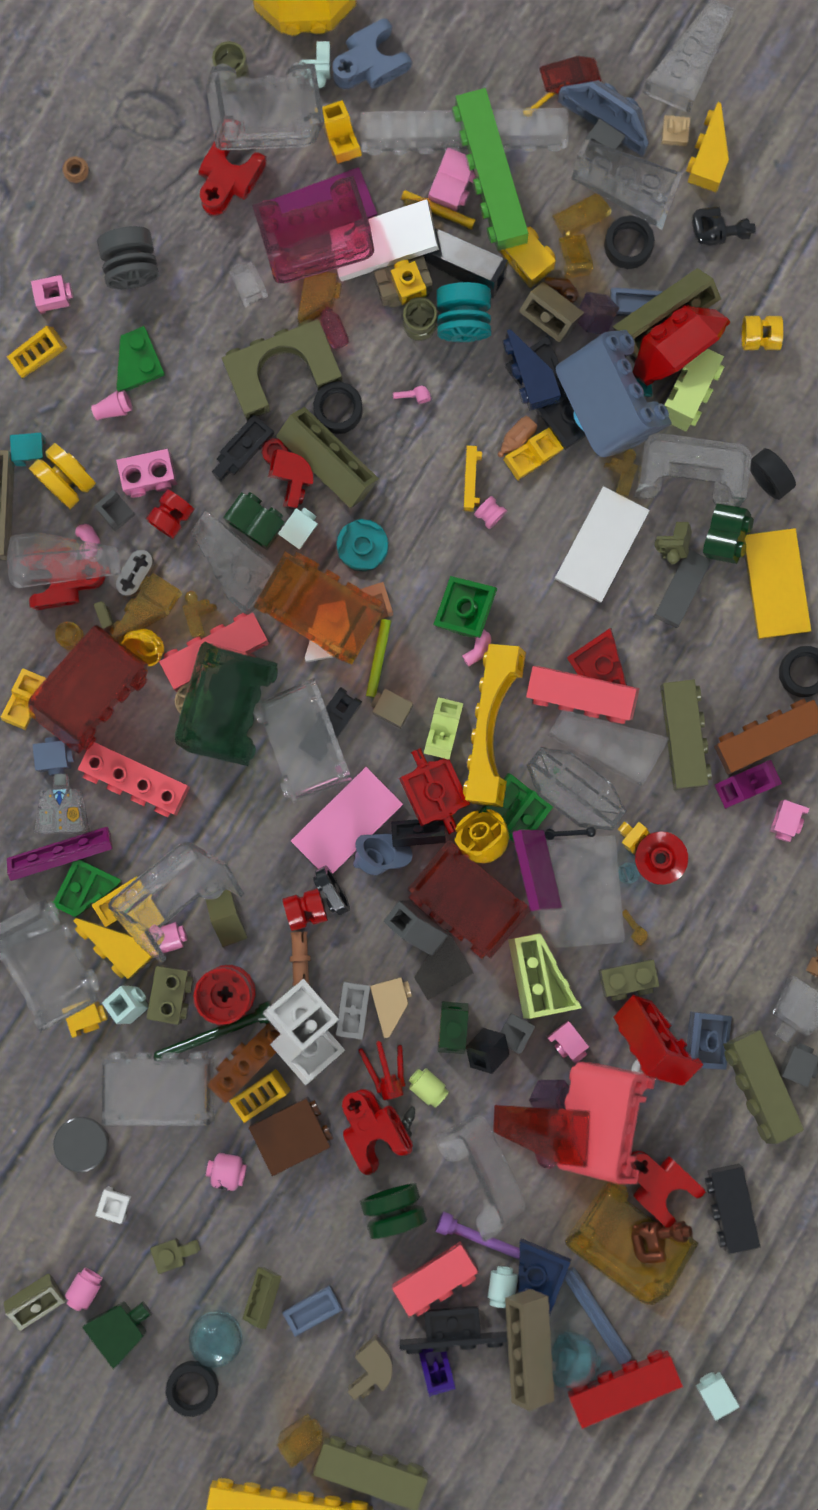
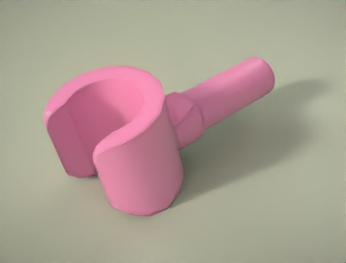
M418 386L414 390L405 392H393L394 399L416 397L418 404L431 401L430 393L425 386Z

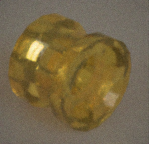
M66 621L56 628L55 638L63 648L75 650L83 644L84 633L77 624Z

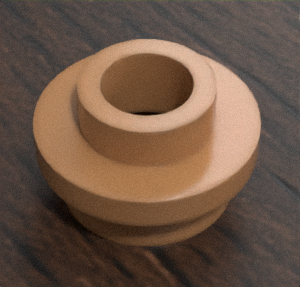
M71 157L63 165V174L68 181L80 183L87 178L89 167L84 159ZM74 168L81 169L78 174L72 173Z

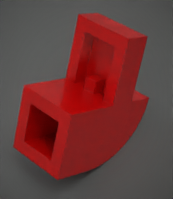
M279 449L273 451L268 477L288 481L283 507L296 509L298 504L302 505L305 489H302V485H313L312 469L308 462L298 454Z

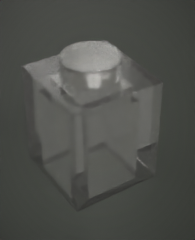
M253 261L239 263L229 272L244 307L268 297L266 287Z

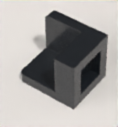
M483 1028L466 1046L470 1068L493 1074L509 1056L506 1035Z

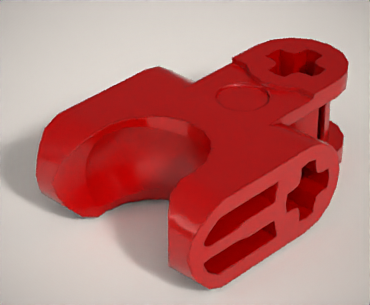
M220 133L201 163L198 172L199 176L207 179L200 190L202 207L207 214L212 216L222 214L227 209L234 195L245 200L263 173L267 161L265 155L255 152L246 163L241 165L231 164L227 161V156L231 151L232 145L230 136L225 133Z
M73 550L26 555L23 558L24 566L32 571L46 570L51 574L49 588L29 598V607L34 610L80 603L78 591L99 588L106 579L104 569L92 559L74 561ZM90 569L96 572L95 574H92V579H88L85 576L89 574Z
M368 1089L357 1090L344 1097L342 1109L351 1126L343 1130V1137L359 1170L363 1174L371 1175L378 1169L379 1160L375 1153V1144L378 1139L386 1141L396 1155L406 1156L412 1152V1141L399 1115L392 1106L388 1105L381 1109L375 1095Z
M636 1150L631 1152V1156L636 1157L635 1161L643 1162L645 1166L644 1170L641 1171L636 1169L635 1162H631L632 1168L639 1170L637 1182L641 1185L632 1196L666 1228L671 1227L676 1222V1219L666 1207V1199L669 1193L676 1189H683L691 1193L695 1198H701L706 1193L705 1189L670 1156L659 1165L643 1151Z

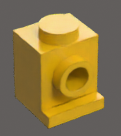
M408 260L397 262L394 265L395 269L391 270V279L401 304L405 305L416 297H426V286L416 262L409 263ZM406 276H412V279L410 281H405L403 279Z
M99 1001L64 1012L72 1038L82 1035L81 1029H83L85 1034L99 1029L98 1023L108 1020L106 1008L103 1004L100 1005Z

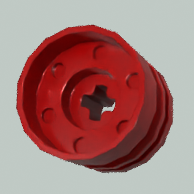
M232 964L220 965L205 973L197 982L194 990V1005L199 1014L208 1022L217 1025L231 1024L244 1016L253 1006L256 997L255 983L251 975L243 968ZM226 987H229V992H233V995L226 999L225 994H221V991L226 989Z

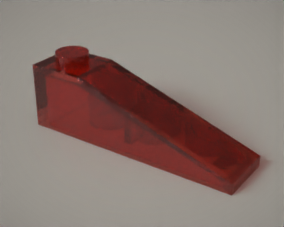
M495 1105L494 1133L559 1165L587 1167L590 1111Z

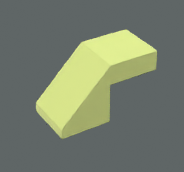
M438 697L424 754L450 759L464 703Z

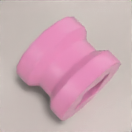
M491 496L476 510L474 515L484 520L485 526L491 529L506 514L507 510L504 507H499L496 504V499Z

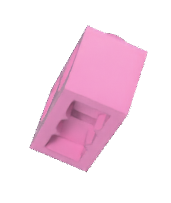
M168 449L116 460L122 489L126 496L131 495L132 498L146 495V491L156 489L157 492H164L167 489H172L171 486L177 485L173 462ZM158 467L167 468V472L163 477L154 476V471ZM138 472L141 474L138 482L130 483L128 481L132 473Z

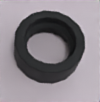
M632 215L623 216L615 220L608 228L604 242L605 254L610 262L624 269L638 268L646 263L651 256L655 242L654 232L649 223L640 217ZM630 228L642 234L645 244L641 253L629 257L622 255L616 250L614 239L616 234L622 229Z
M341 381L330 382L322 386L315 395L313 402L314 415L331 433L344 434L353 430L359 424L363 414L362 398L358 391L350 384ZM334 393L347 395L353 403V413L344 422H332L323 413L324 401Z
M764 448L749 460L748 466L753 477L774 499L780 500L795 488L796 481L792 472L783 460L770 449Z
M800 646L790 651L782 659L779 667V679L783 687L790 694L798 697H811L818 693V681L810 687L799 686L790 676V667L795 659L803 656H808L818 662V648Z
M192 1360L181 1363L173 1370L166 1383L165 1394L168 1404L175 1412L182 1416L195 1417L202 1415L214 1403L218 1394L219 1383L215 1372L205 1363ZM190 1372L203 1376L208 1385V1393L205 1399L195 1405L186 1404L181 1401L176 1391L179 1378Z

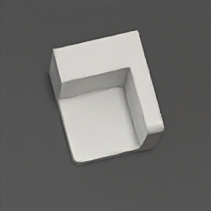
M108 1186L103 1191L95 1216L122 1224L127 1217L126 1211L131 1196L113 1191V1187Z

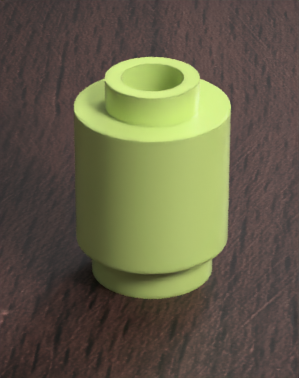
M427 1068L423 1071L417 1069L408 1080L411 1083L409 1089L427 1105L431 1104L434 1108L449 1093L445 1089L446 1085Z

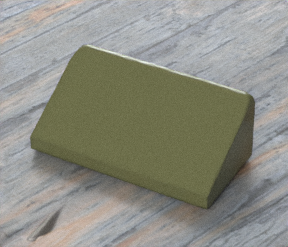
M48 1273L4 1302L5 1314L21 1331L65 1303L66 1299L54 1279Z

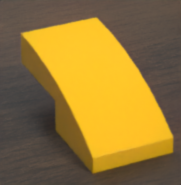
M547 428L530 438L526 444L506 455L503 460L518 481L560 453L564 448L552 430Z
M22 668L11 690L12 695L1 715V720L26 730L38 705L47 678Z

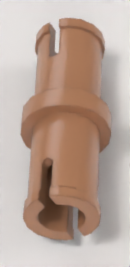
M291 932L292 956L289 959L293 966V986L303 979L310 985L308 962L311 961V956L308 955V932Z

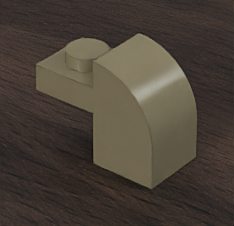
M376 1334L355 1352V1358L366 1372L348 1386V1393L354 1401L359 1396L362 1399L367 1397L375 1389L373 1386L375 1383L383 1392L392 1377L393 1360L391 1353Z

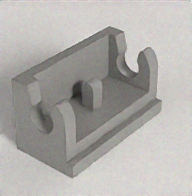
M343 981L336 1036L363 1039L370 991L369 985Z

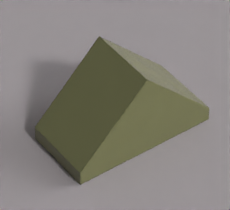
M230 888L205 897L211 923L222 947L248 938Z

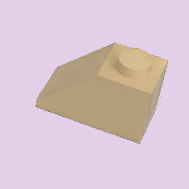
M402 977L370 986L384 1038L390 1037L408 1005L407 998L412 997L408 981L403 982Z

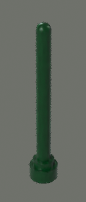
M270 1001L259 1004V1008H256L255 1012L243 1016L231 1024L218 1026L158 1050L154 1053V1059L162 1061L257 1022L260 1024L265 1022L267 1025L271 1022L263 1013L272 1005Z

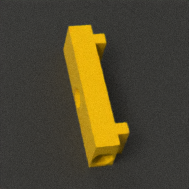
M467 446L463 511L474 512V506L479 507L480 498H475L476 461L482 460V451H477V446Z

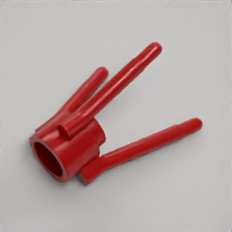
M377 1041L376 1045L384 1073L380 1080L364 1050L360 1048L358 1050L375 1084L377 1093L382 1094L383 1100L402 1096V1087L406 1086L403 1073L402 1045L397 1046V1078L396 1074H390L382 1043Z

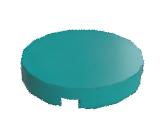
M358 519L342 528L337 538L336 547L339 558L345 566L354 571L366 572L374 570L383 563L388 554L389 543L386 533L379 524L372 520Z

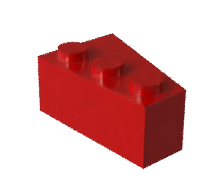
M633 995L614 1015V1019L619 1026V1032L627 1040L630 1052L637 1058L641 1065L642 1073L648 1078H655L684 1086L704 1065L699 1058L693 1059L685 1050L687 1043L683 1039L678 1041L669 1029L672 1025L651 1000Z

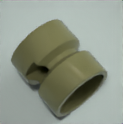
M231 41L222 42L216 46L213 51L212 60L217 80L226 88L240 87L246 82L249 74L244 49L241 45Z
M413 298L406 303L403 310L405 333L414 340L422 341L430 338L434 334L437 325L436 307L427 298Z

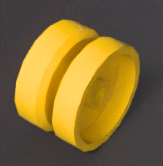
M54 442L45 451L46 457L54 467L51 468L43 460L37 459L28 469L71 510L80 499L79 495L70 486L74 484L80 491L88 493L96 482L69 452L66 453Z

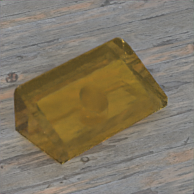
M597 192L552 217L564 239L610 216L611 208Z

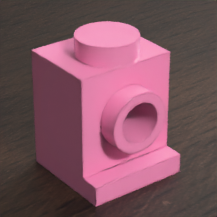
M62 275L31 281L35 304L40 314L46 313L45 311L70 306L69 299L73 298L70 282L65 283ZM54 293H58V294H59V296H57V297H52V298H51V295H52V294H54Z
M787 800L780 801L770 832L776 833L775 838L791 843L792 837H795L796 833L800 834L804 819L801 816L807 814L810 808Z
M568 1020L547 1036L550 1042L554 1040L558 1042L554 1047L563 1058L569 1056L574 1064L587 1055L585 1050L589 1046Z

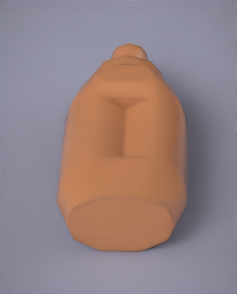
M528 416L522 417L506 433L498 456L503 457L504 454L511 453L524 445L536 432L537 424Z

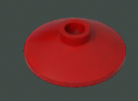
M654 832L647 835L639 843L635 852V864L644 879L653 884L666 885L675 882L684 874L688 865V851L685 844L676 835L669 832ZM659 853L665 856V861L662 864L656 861V855Z

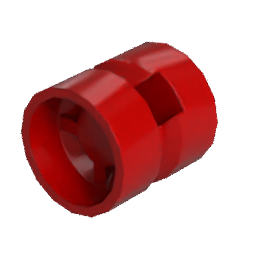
M167 489L159 499L160 506L154 507L146 517V520L160 532L174 539L182 528L181 521H187L195 509L183 498Z
M317 888L304 892L303 897H299L296 894L282 898L291 931L305 928L308 922L315 925L328 921L324 903Z

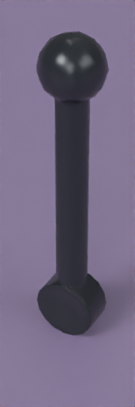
M588 827L586 830L554 831L549 828L545 831V837L548 840H553L557 836L587 835L588 837H594L596 835L594 827Z

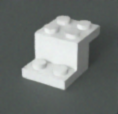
M304 979L263 1013L280 1033L270 1045L305 1086L345 1051L328 1031L339 1019Z

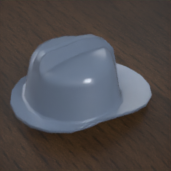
M392 834L361 835L356 839L355 846L357 851L353 866L354 868L362 869L369 875H380L388 869L407 866L412 860V849L410 846L393 847Z

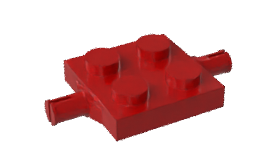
M421 748L411 752L418 767L413 772L400 777L399 780L421 827L433 821L443 820L448 834L456 832L457 825L452 815L457 810L470 805V802L465 800L463 787L450 759L443 758L438 761L427 762Z

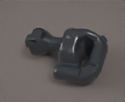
M720 207L697 209L692 215L694 235L699 244L709 246L720 245L725 242L726 236L735 235L741 239H750L751 234L756 232L755 223H750L748 218L740 220L735 225L726 226L724 218L721 216ZM702 219L708 220L709 230L706 232L704 231Z

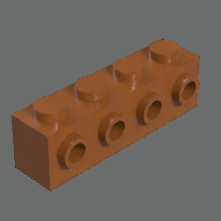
M805 698L791 704L792 710L782 713L781 709L767 715L768 721L762 724H758L756 720L743 726L744 732L738 735H734L732 731L719 737L720 743L716 744L714 748L727 775L817 734L818 707L815 700L806 702Z

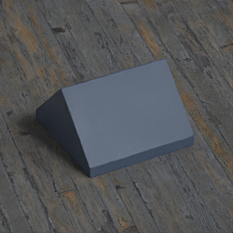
M690 1011L686 1051L693 1059L699 1058L704 1064L701 1068L726 1070L727 1060L724 1055L725 1048L723 1044L730 1039L732 1016Z

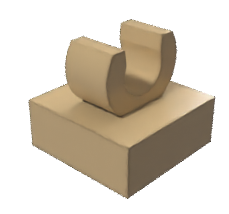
M665 115L661 144L687 146L690 117Z

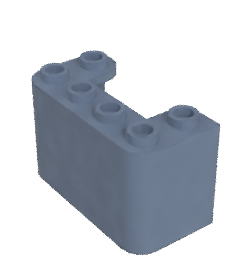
M627 330L601 334L556 366L557 376L594 452L600 457L624 454L672 424L666 406L656 401L647 402L641 385L637 383L632 373V366L625 357L634 352L635 342Z

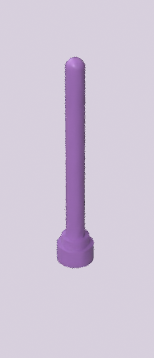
M442 1212L435 1232L444 1236L454 1233L520 1260L518 1247L457 1223L453 1215Z

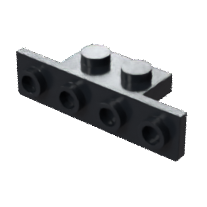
M478 1306L431 1309L425 1312L426 1337L400 1339L399 1345L401 1351L406 1350V1354H418L422 1352V1349L433 1348L434 1352H445L449 1350V1347L460 1346L461 1350H471L480 1344H487L489 1348L502 1347L503 1343L508 1342L507 1331L481 1333Z

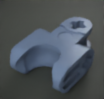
M380 19L354 33L346 40L345 44L349 51L337 56L333 62V80L338 87L350 89L367 80L371 88H377L410 70L413 61L407 53L400 52L393 56H386L377 50L379 44L386 41L391 35L392 25L388 19Z

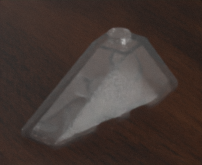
M39 532L10 536L7 564L10 584L16 588L121 574L118 547Z

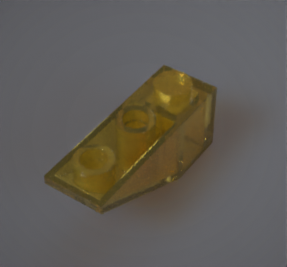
M152 573L150 578L146 576L139 586L140 593L136 599L131 598L125 606L124 611L126 614L122 620H117L111 627L109 633L112 635L109 639L117 644L123 641L124 636L128 632L145 629L168 616L181 597V591L155 573Z

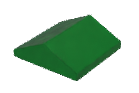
M450 576L433 625L462 636L480 638L497 588Z

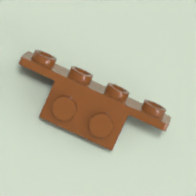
M272 1023L265 1025L246 1045L241 1042L231 1053L234 1057L231 1060L226 1057L216 1067L218 1073L207 1085L224 1103H228L277 1053L270 1044L280 1033Z

